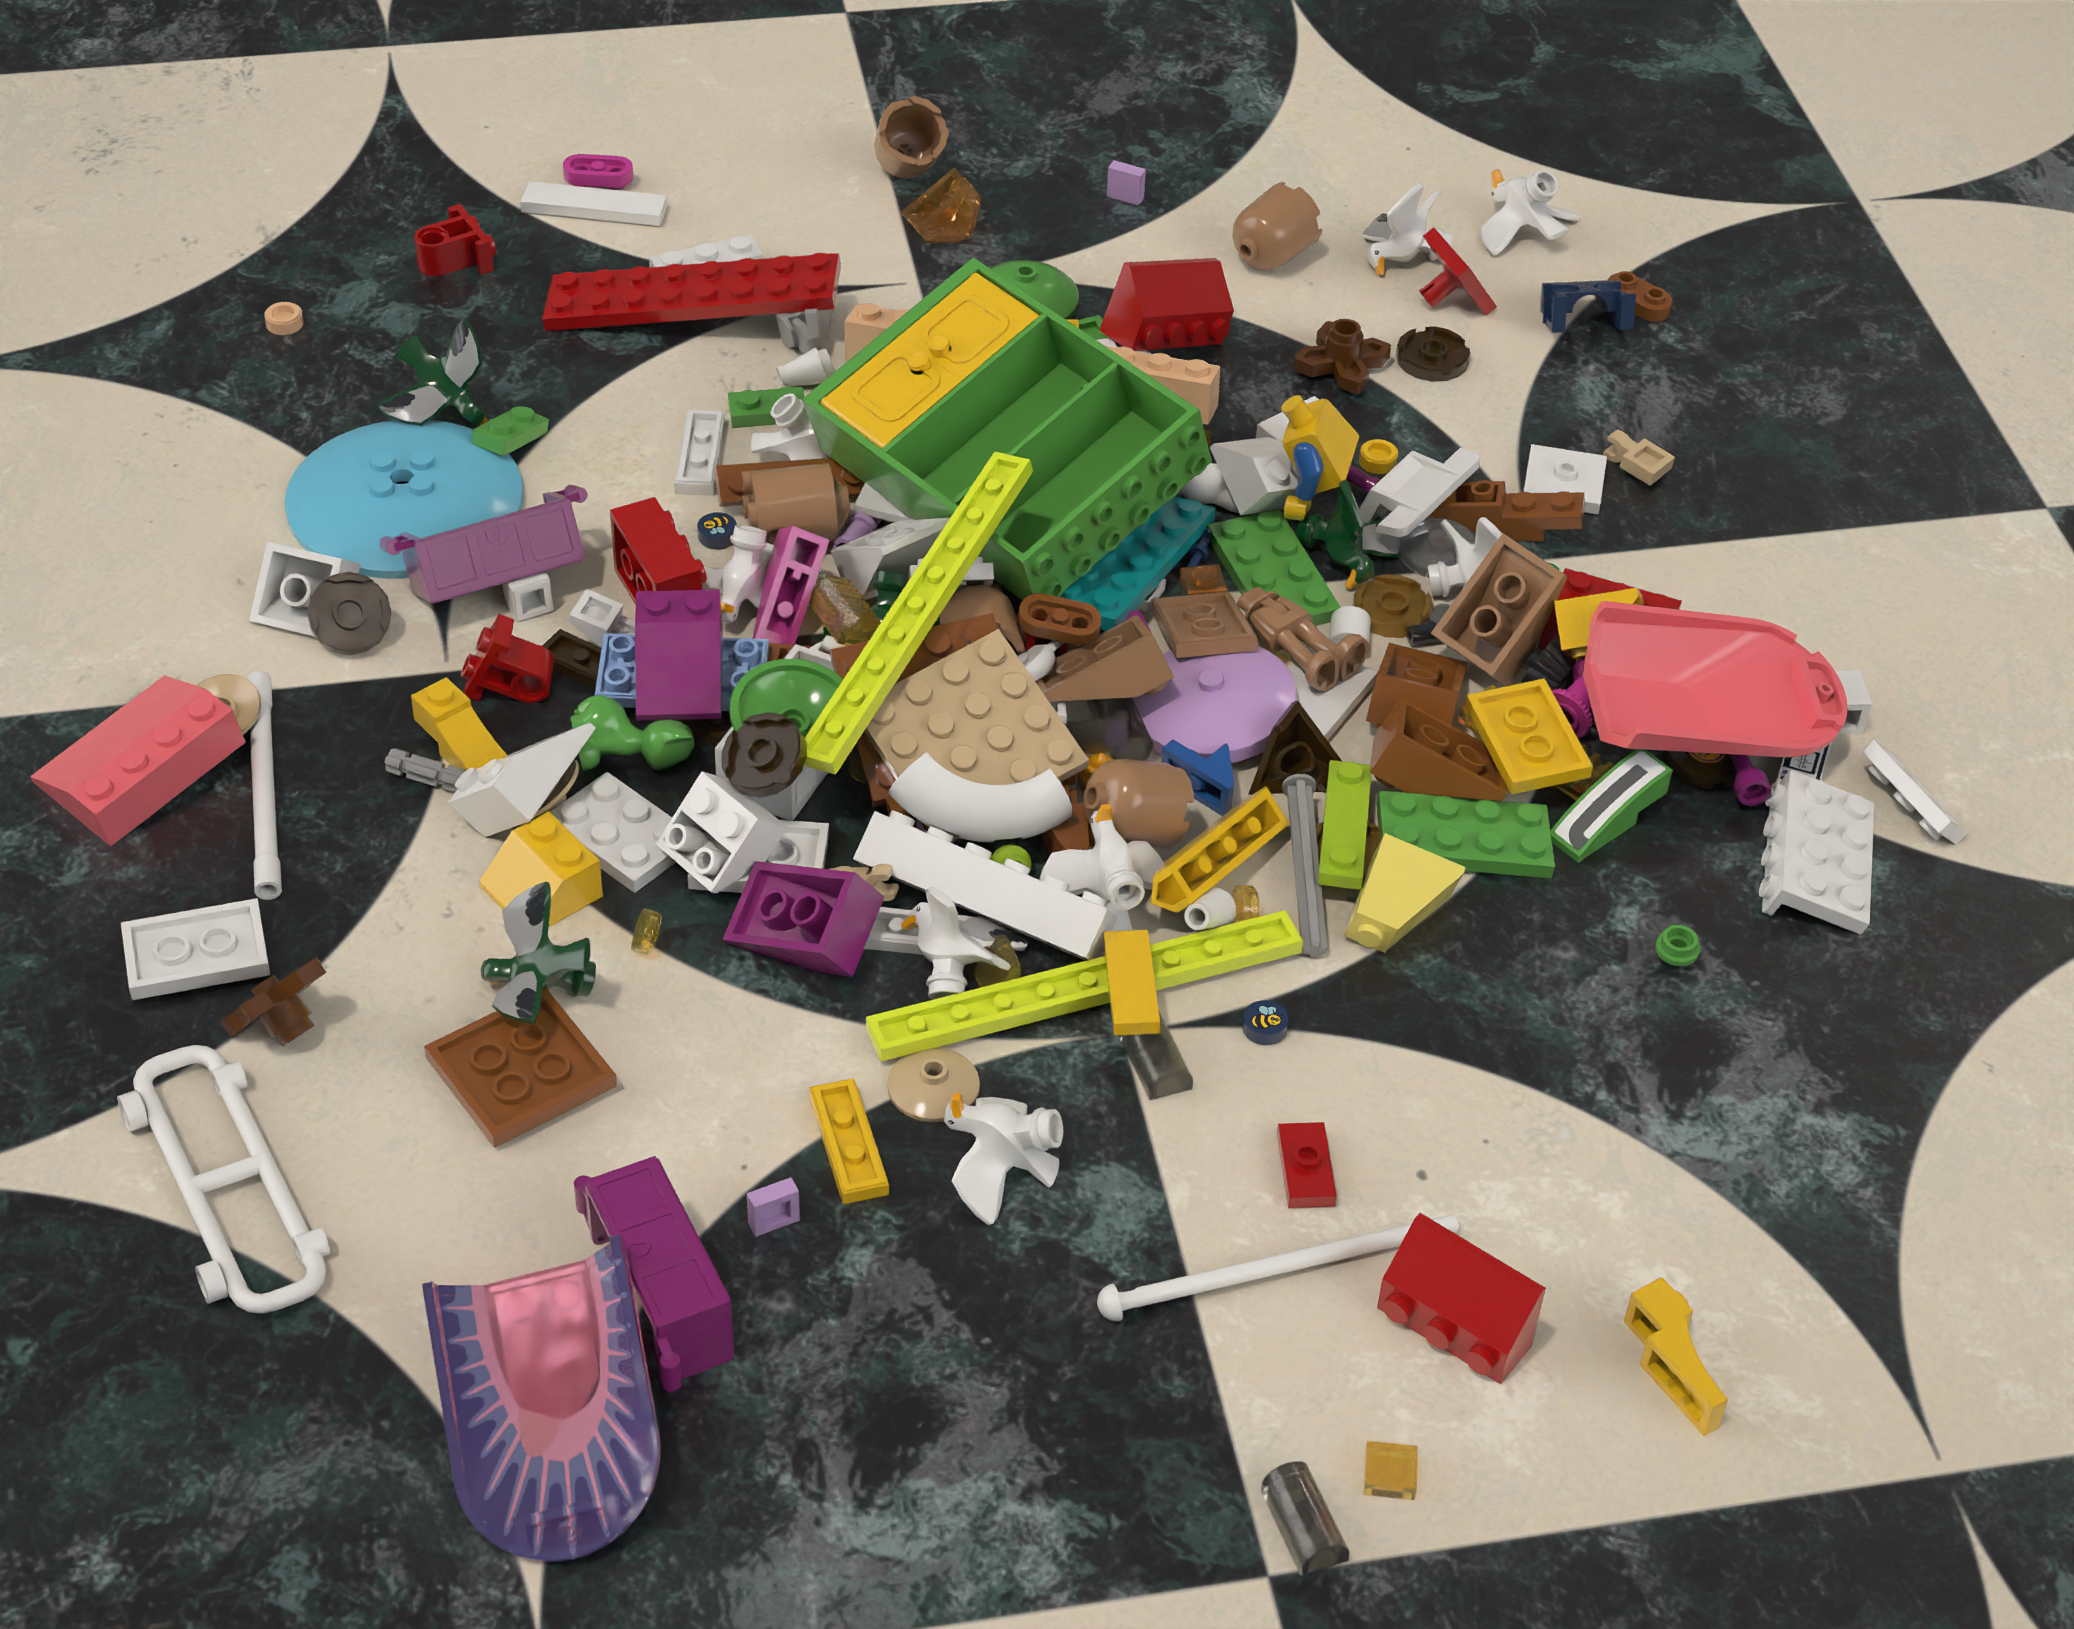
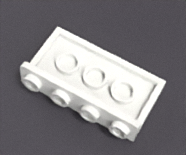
M1790 769L1780 783H1773L1771 794L1765 801L1766 806H1769V817L1763 830V834L1767 836V846L1761 859V865L1765 866L1764 878L1759 888V896L1763 897L1762 912L1772 916L1781 904H1785L1861 935L1870 924L1874 802Z

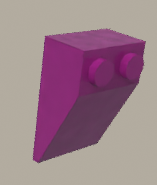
M720 590L636 592L635 677L637 721L721 719L723 617Z
M755 861L723 941L736 947L817 972L853 977L884 896L855 872Z

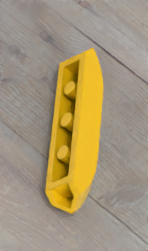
M1266 786L1223 815L1156 870L1153 876L1151 904L1176 913L1180 912L1195 902L1290 824Z

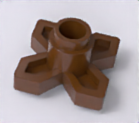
M1338 319L1334 322L1326 321L1317 331V346H1304L1294 358L1293 370L1309 377L1333 373L1338 388L1359 394L1368 384V369L1382 368L1390 358L1391 344L1373 337L1364 339L1361 326L1354 320Z
M316 957L281 981L273 975L251 989L255 996L234 1010L235 1012L227 1016L220 1023L231 1038L259 1019L272 1039L277 1037L282 1045L285 1046L315 1026L309 1018L312 1012L299 993L307 989L327 972Z

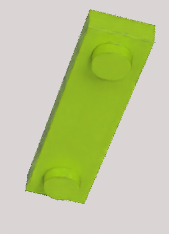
M1330 760L1318 885L1361 890L1371 784L1370 765Z

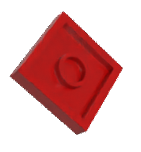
M1433 227L1422 237L1442 263L1444 271L1418 291L1428 304L1434 308L1436 307L1435 305L1456 288L1462 289L1484 315L1487 316L1497 307L1470 267Z

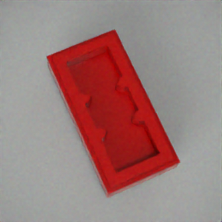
M1325 1123L1278 1124L1277 1140L1288 1208L1335 1207L1337 1195Z

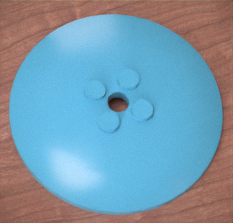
M392 420L348 431L313 451L298 466L290 479L285 496V510L288 524L294 537L306 551L361 563L358 574H363L367 577L403 579L408 578L402 552L397 555H390L381 550L379 542L382 537H395L400 535V533L407 532L416 537L423 538L519 511L523 504L522 478L515 461L509 454L501 456L472 444L473 429L437 420H430L422 426ZM401 481H408V482H409V483H406V484H396V483L401 482Z

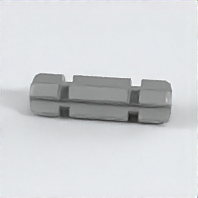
M397 748L391 749L385 758L384 763H386L387 772L398 776H403L406 773V778L437 788L442 784L443 790L453 793L457 791L455 787L457 779L465 772L464 769L448 765L445 768V763L420 755L412 754L409 757V752Z

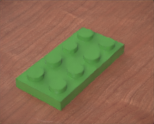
M1280 509L1207 524V528L1212 529V536L1209 542L1241 595L1255 587H1260L1266 592L1275 591L1280 597L1283 596L1309 612L1312 617V623L1315 626L1330 623L1332 614L1341 608Z
M1379 790L1376 801L1379 843L1386 833L1466 867L1465 871L1552 878L1555 862L1547 805Z

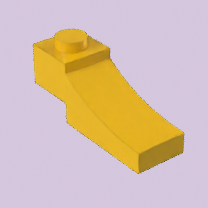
M447 677L411 695L414 720L438 742L440 756L450 765L466 771L472 767L474 769L480 768L493 759L498 760L507 756L478 718L471 706L470 699Z
M1660 1277L1631 1293L1624 1323L1645 1345L1640 1366L1699 1432L1705 1436L1719 1428L1728 1398L1706 1371L1692 1343L1688 1328L1693 1310L1690 1308L1688 1301L1680 1292L1674 1291Z

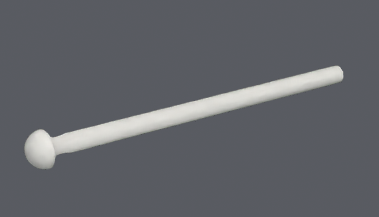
M1454 1214L1432 1219L1454 1233L1459 1231L1458 1220ZM1411 1224L1149 1284L1126 1292H1118L1116 1286L1112 1283L1100 1291L1097 1299L1098 1309L1106 1319L1121 1321L1123 1311L1397 1247L1401 1245Z

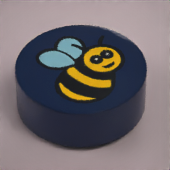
M721 512L704 515L697 523L699 541L704 546L714 549L730 546L732 544L730 537L734 533L735 525H737L736 520L729 514Z
M1269 1000L1256 1001L1245 1009L1242 1029L1246 1037L1255 1043L1262 1045L1275 1044L1286 1036L1289 1016L1284 1007L1276 1002Z

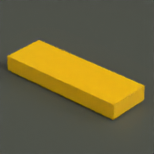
M1148 929L1104 931L1103 944L1114 1035L1160 1033V1017Z
M851 1078L809 1087V1098L843 1205L889 1195V1183L855 1079Z

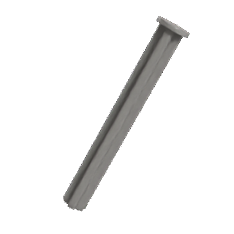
M1295 774L1283 781L1282 791L1288 799L1299 930L1303 940L1302 952L1309 954L1310 958H1317L1318 955L1325 954L1328 947L1322 886L1318 885L1319 855L1313 804L1316 782L1309 775Z

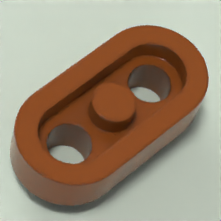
M1628 271L1618 272L1608 278V280H1620L1621 290L1626 292V294H1636V316L1654 322L1662 321L1669 317L1673 300L1662 288L1656 287Z
M1038 593L1027 596L1021 602L1019 608V624L1026 633L1033 636L1075 645H1086L1093 642L1100 633L1101 615L1094 606L1085 602Z

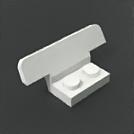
M1459 448L1445 463H1440L1415 451H1411L1370 489L1359 509L1363 523L1371 522L1379 516L1384 520L1378 524L1374 532L1395 537H1403L1410 534L1480 467L1479 455L1464 448Z

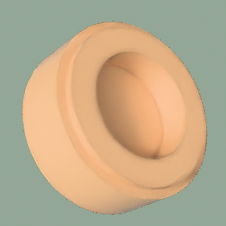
M291 302L275 303L268 307L264 314L266 327L273 334H293L299 331L304 324L301 308Z

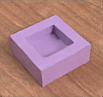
M1113 160L1108 167L1107 197L1139 205L1144 199L1146 169Z
M791 1177L747 1193L748 1224L755 1237L800 1221L799 1190Z

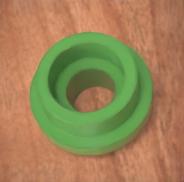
M1683 925L1667 927L1658 936L1655 944L1658 956L1666 963L1675 966H1687L1694 963L1698 959L1701 949L1696 933Z

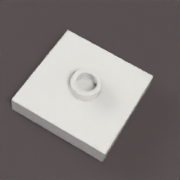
M1531 444L1523 492H1584V512L1599 514L1607 456Z

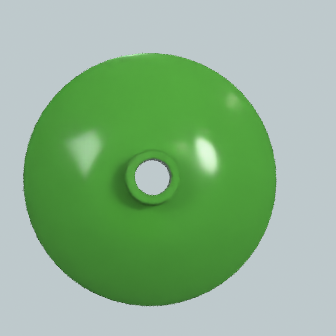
M1033 260L1007 261L990 268L1064 319H1071L1075 315L1079 305V291L1074 281L1060 269Z
M778 659L758 665L747 672L733 690L730 701L732 727L737 732L740 727L745 725L743 721L747 718L770 712L782 714L790 719L801 730L805 738L843 681V678L821 664L802 659Z

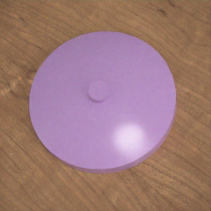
M1257 646V651L1184 658H1176L1173 651L1169 650L1163 656L1174 678L1166 681V687L1153 695L1147 696L1142 694L1139 697H1130L1133 725L1138 736L1149 748L1162 755V748L1174 739L1207 759L1222 745L1227 743L1231 763L1251 758L1265 750L1273 726L1290 704L1297 701L1295 682L1288 667L1276 655Z

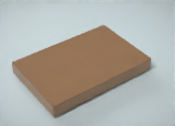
M1229 592L1163 597L1152 600V614L1176 658L1257 651V636Z

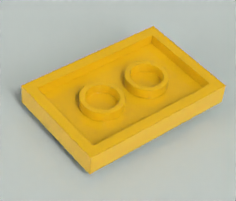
M1545 678L1468 694L1466 696L1465 707L1511 795L1591 778L1593 765Z

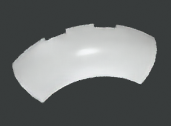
M926 752L895 780L888 792L903 809L927 826H936L944 831L959 835L961 839L978 842H994V840L1019 837L1022 839L1029 838L1058 826L1072 816V805L1068 794L1050 768L1036 777L1019 783L987 785L963 779L949 772Z

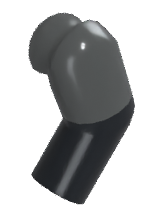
M1443 603L1435 606L1431 611L1432 615L1428 623L1408 626L1407 639L1409 645L1439 642L1440 640L1432 635L1431 632L1450 605Z

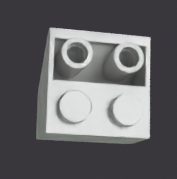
M701 772L656 845L710 892L718 893L750 873L755 861L766 862L788 827L751 796L745 795L736 789L729 779Z

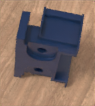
M1620 280L1542 283L1540 311L1543 313L1542 323H1545L1551 329V333L1565 332L1566 313H1572L1575 303L1586 295H1594L1595 301L1604 310L1611 312L1610 321L1620 330H1634L1636 294H1626V292L1622 291Z

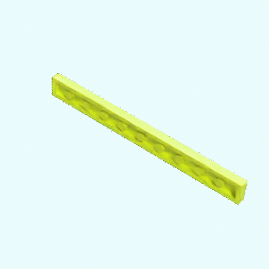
M994 451L806 735L807 758L804 766L836 775L1031 476L1033 468L1030 459Z
M1286 910L1150 944L1156 990L1302 953L1303 940ZM1105 956L867 1016L866 1030L878 1058L882 1062L1110 1003Z

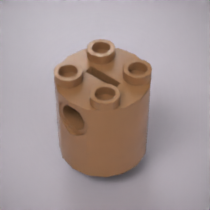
M829 463L741 472L743 493L745 495L742 496L744 519H748L749 526L765 530L767 532L765 542L769 544H775L779 529L789 526H795L829 539V542H834L838 538V534L847 518L850 516L847 485H842L832 476Z

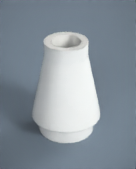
M815 347L789 363L777 367L782 387L821 384L834 373L826 348L817 351Z
M1211 888L1186 909L1184 914L1185 922L1194 930H1209L1232 924L1236 916V904L1232 896L1225 890Z

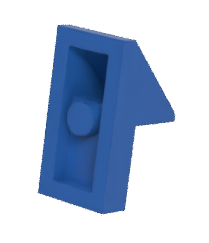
M1174 739L1162 748L1161 762L1184 769L1191 780L1195 800L1221 816L1231 810L1234 780L1227 743L1222 745L1207 759Z

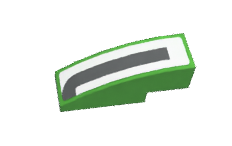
M1636 749L1605 773L1565 812L1550 830L1552 843L1579 863L1634 826L1637 821L1638 812L1667 794L1673 769L1647 750Z

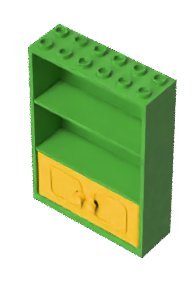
M974 257L802 399L821 450L914 520L951 518L994 451L1030 459L1033 468L1031 476L978 555V557H983V563H993L994 580L1022 601L1027 596L1038 593L1060 597L1063 591L1079 577L1086 575L1095 563L1109 551L1116 549L1126 536L1138 526L1143 525L1150 515L1166 501L1173 499L1182 487L1195 476L1200 475L1212 462L1198 408Z

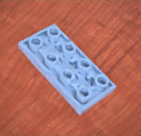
M604 633L595 695L609 697L619 702L622 707L636 708L635 634ZM723 638L722 711H730L731 696L739 680L751 669L768 662L769 639Z

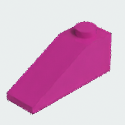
M795 526L779 529L766 568L752 639H769V643L795 645L829 539Z

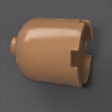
M916 96L889 104L881 116L874 142L877 160L884 170L895 177L903 179L917 178L930 171L944 150L949 134L946 123L940 114L941 110L927 99Z
M1279 182L1259 196L1237 216L1233 223L1232 238L1239 255L1249 265L1256 269L1271 271L1286 264L1318 241L1322 235V229H1318L1316 219L1320 215V210L1313 198L1303 188L1298 187L1294 190L1285 186V182Z
M969 585L959 589L952 595L940 614L941 625L993 613L997 628L1001 631L1016 655L1019 656L1025 653L1015 609L1008 596L994 587Z
M1131 759L1108 760L1094 770L1088 779L1084 792L1083 806L1085 817L1090 826L1093 813L1099 810L1101 805L1110 804L1115 830L1126 843L1131 841H1147L1152 848H1171L1182 839L1189 828L1190 823L1184 821L1187 802H1194V794L1191 780L1182 768L1162 762Z

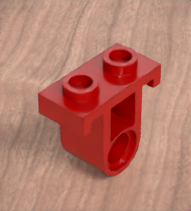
M461 204L447 208L449 219L420 228L414 235L417 266L419 271L425 275L441 276L477 265L480 275L494 271L493 256L496 255L495 243L489 234L485 235L481 230L476 217L470 216Z
M498 614L491 628L484 627L476 645V650H478L476 655L468 654L461 671V677L466 678L464 694L468 698L479 701L482 696L483 687L527 703L542 701L549 695L555 662L554 657L548 649L513 636L514 619Z

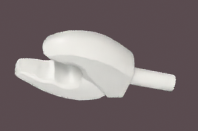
M1052 640L1047 645H1035L1027 650V652L1018 656L1034 681L1039 680L1051 671L1056 660L1054 652L1065 642Z

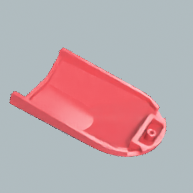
M1609 601L1601 602L1591 616L1583 677L1599 738L1603 742L1630 749L1773 757L1805 756L1820 751L1835 739L1846 720L1847 698L1837 673L1819 651L1814 654L1810 653L1795 641L1797 634L1768 621Z

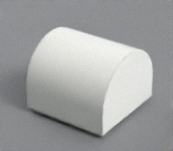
M546 572L503 583L505 600L515 622L554 611L550 579Z
M1345 606L1337 609L1331 616L1329 640L1338 644L1347 635L1359 634L1369 643L1371 627L1369 614L1355 606Z

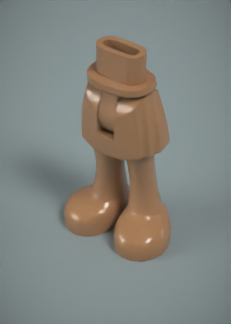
M1255 587L1242 594L1237 601V606L1246 612V620L1252 625L1264 645L1273 653L1285 650L1305 670V678L1308 684L1318 691L1331 690L1334 688L1338 678L1344 682L1350 679L1359 670L1367 657L1369 643L1361 635L1350 634L1344 637L1338 644L1332 642L1312 623V617L1309 612L1283 596L1280 597L1275 591L1266 592L1260 587ZM1300 640H1301L1303 643H1305L1308 647H1310L1314 652H1316V654H1314V653H1312L1310 650H1308V649L1300 642Z

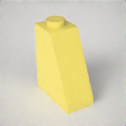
M1385 833L1371 858L1344 936L1357 941L1365 947L1374 948L1385 953L1451 896L1466 867Z

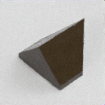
M1298 700L1290 704L1273 726L1248 795H1253L1265 786L1271 794H1282L1283 781L1295 774H1306L1314 778L1316 782L1315 792L1327 790L1330 760H1342Z

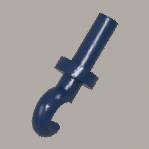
M1206 528L1198 544H1193L1189 549L1191 559L1185 569L1186 575L1193 576L1199 563L1206 561L1209 555L1207 547L1212 536L1211 528Z

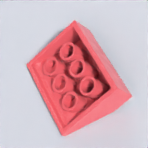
M164 675L31 775L30 778L33 783L111 847L245 743V739L233 710L205 688Z

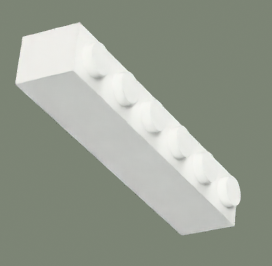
M892 810L889 817L876 811L874 812L853 858L864 867H870L872 870L878 864L892 865L893 871L890 878L925 893L926 889L932 886L946 895L957 907L979 916L984 915L1002 926L1084 961L1100 957L1104 949V931H1112L1117 920V916L1106 908L1109 901L1087 891H1084L1082 897L1067 892L1069 888L1067 883L1046 874L1043 881L1028 876L1030 868L1014 860L1006 858L1004 865L989 859L992 854L990 851L968 842L965 849L951 843L952 835L932 826H929L927 833L913 827L915 820Z

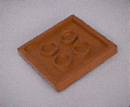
M547 988L542 989L541 1004L535 1024L518 1022L495 1011L424 1046L426 1059L494 1148L617 1086L615 1072Z

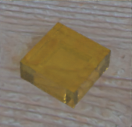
M1367 1441L1364 1461L1363 1495L1414 1500L1417 1489L1418 1446Z

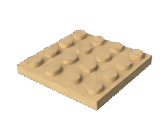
M999 629L894 684L864 730L895 779L926 752L949 772L963 779L987 785L1019 783L1036 777L1049 768L1059 781L1062 782L1088 768L1089 759ZM944 831L953 836L951 843L959 839V835Z

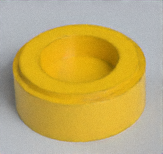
M1374 439L1365 442L1361 446L1359 464L1364 470L1374 474H1386L1397 465L1398 450L1392 443L1386 440Z

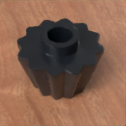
M1553 639L1543 651L1536 648L1522 666L1527 672L1521 683L1545 678L1550 689L1554 690L1556 688L1558 690L1571 673L1574 665L1561 650L1559 644Z

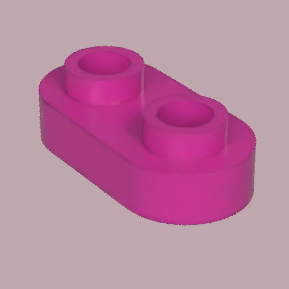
M575 154L563 161L564 179L574 186L608 187L617 190L629 185L634 179L633 163L623 156Z

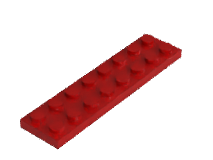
M814 253L804 256L790 257L782 255L765 259L744 258L739 261H707L701 264H671L649 268L639 266L623 270L601 269L596 272L584 273L565 272L553 275L542 321L545 331L805 312V309L816 308L818 310L835 309L841 271L839 253Z

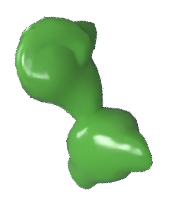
M603 695L588 697L574 710V716H571L573 728L589 722L596 728L579 751L583 771L596 767L600 762L601 755L630 756L642 753L645 761L652 769L661 771L687 759L695 747L690 728L682 722L672 719L658 720L649 724L644 730L638 729L630 722L619 702Z

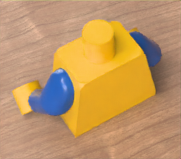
M1296 395L1286 400L1281 407V410L1289 420L1282 445L1299 475L1295 489L1296 496L1289 495L1284 506V517L1302 521L1305 518L1306 512L1311 507V500L1314 494L1339 487V482L1346 480L1359 435L1329 400L1322 398L1306 404L1301 396Z

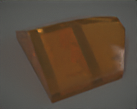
M954 167L900 213L927 243L960 242L968 238L975 229L981 196Z

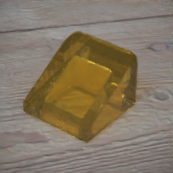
M1005 934L999 935L988 951L1004 959L1011 967L1009 970H1005L983 961L979 962L974 969V976L980 988L1020 978L1021 964Z

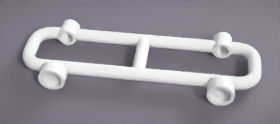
M200 1045L182 1047L147 1060L136 1071L133 1079L134 1091L117 1096L118 1105L129 1132L150 1124L211 1255L212 1261L195 1267L197 1279L206 1302L210 1304L228 1297L229 1294L237 1307L250 1313L263 1314L280 1310L313 1296L324 1283L326 1268L322 1257L330 1255L329 1244L321 1227L309 1231L240 1091L247 1087L246 1076L240 1062L236 1061L227 1064L218 1051ZM190 1064H203L208 1068L215 1090L219 1096H222L251 1156L197 1176L194 1174L152 1083L156 1076ZM260 1174L292 1240L298 1261L306 1269V1275L302 1280L264 1294L254 1293L248 1288L204 1195L206 1192Z

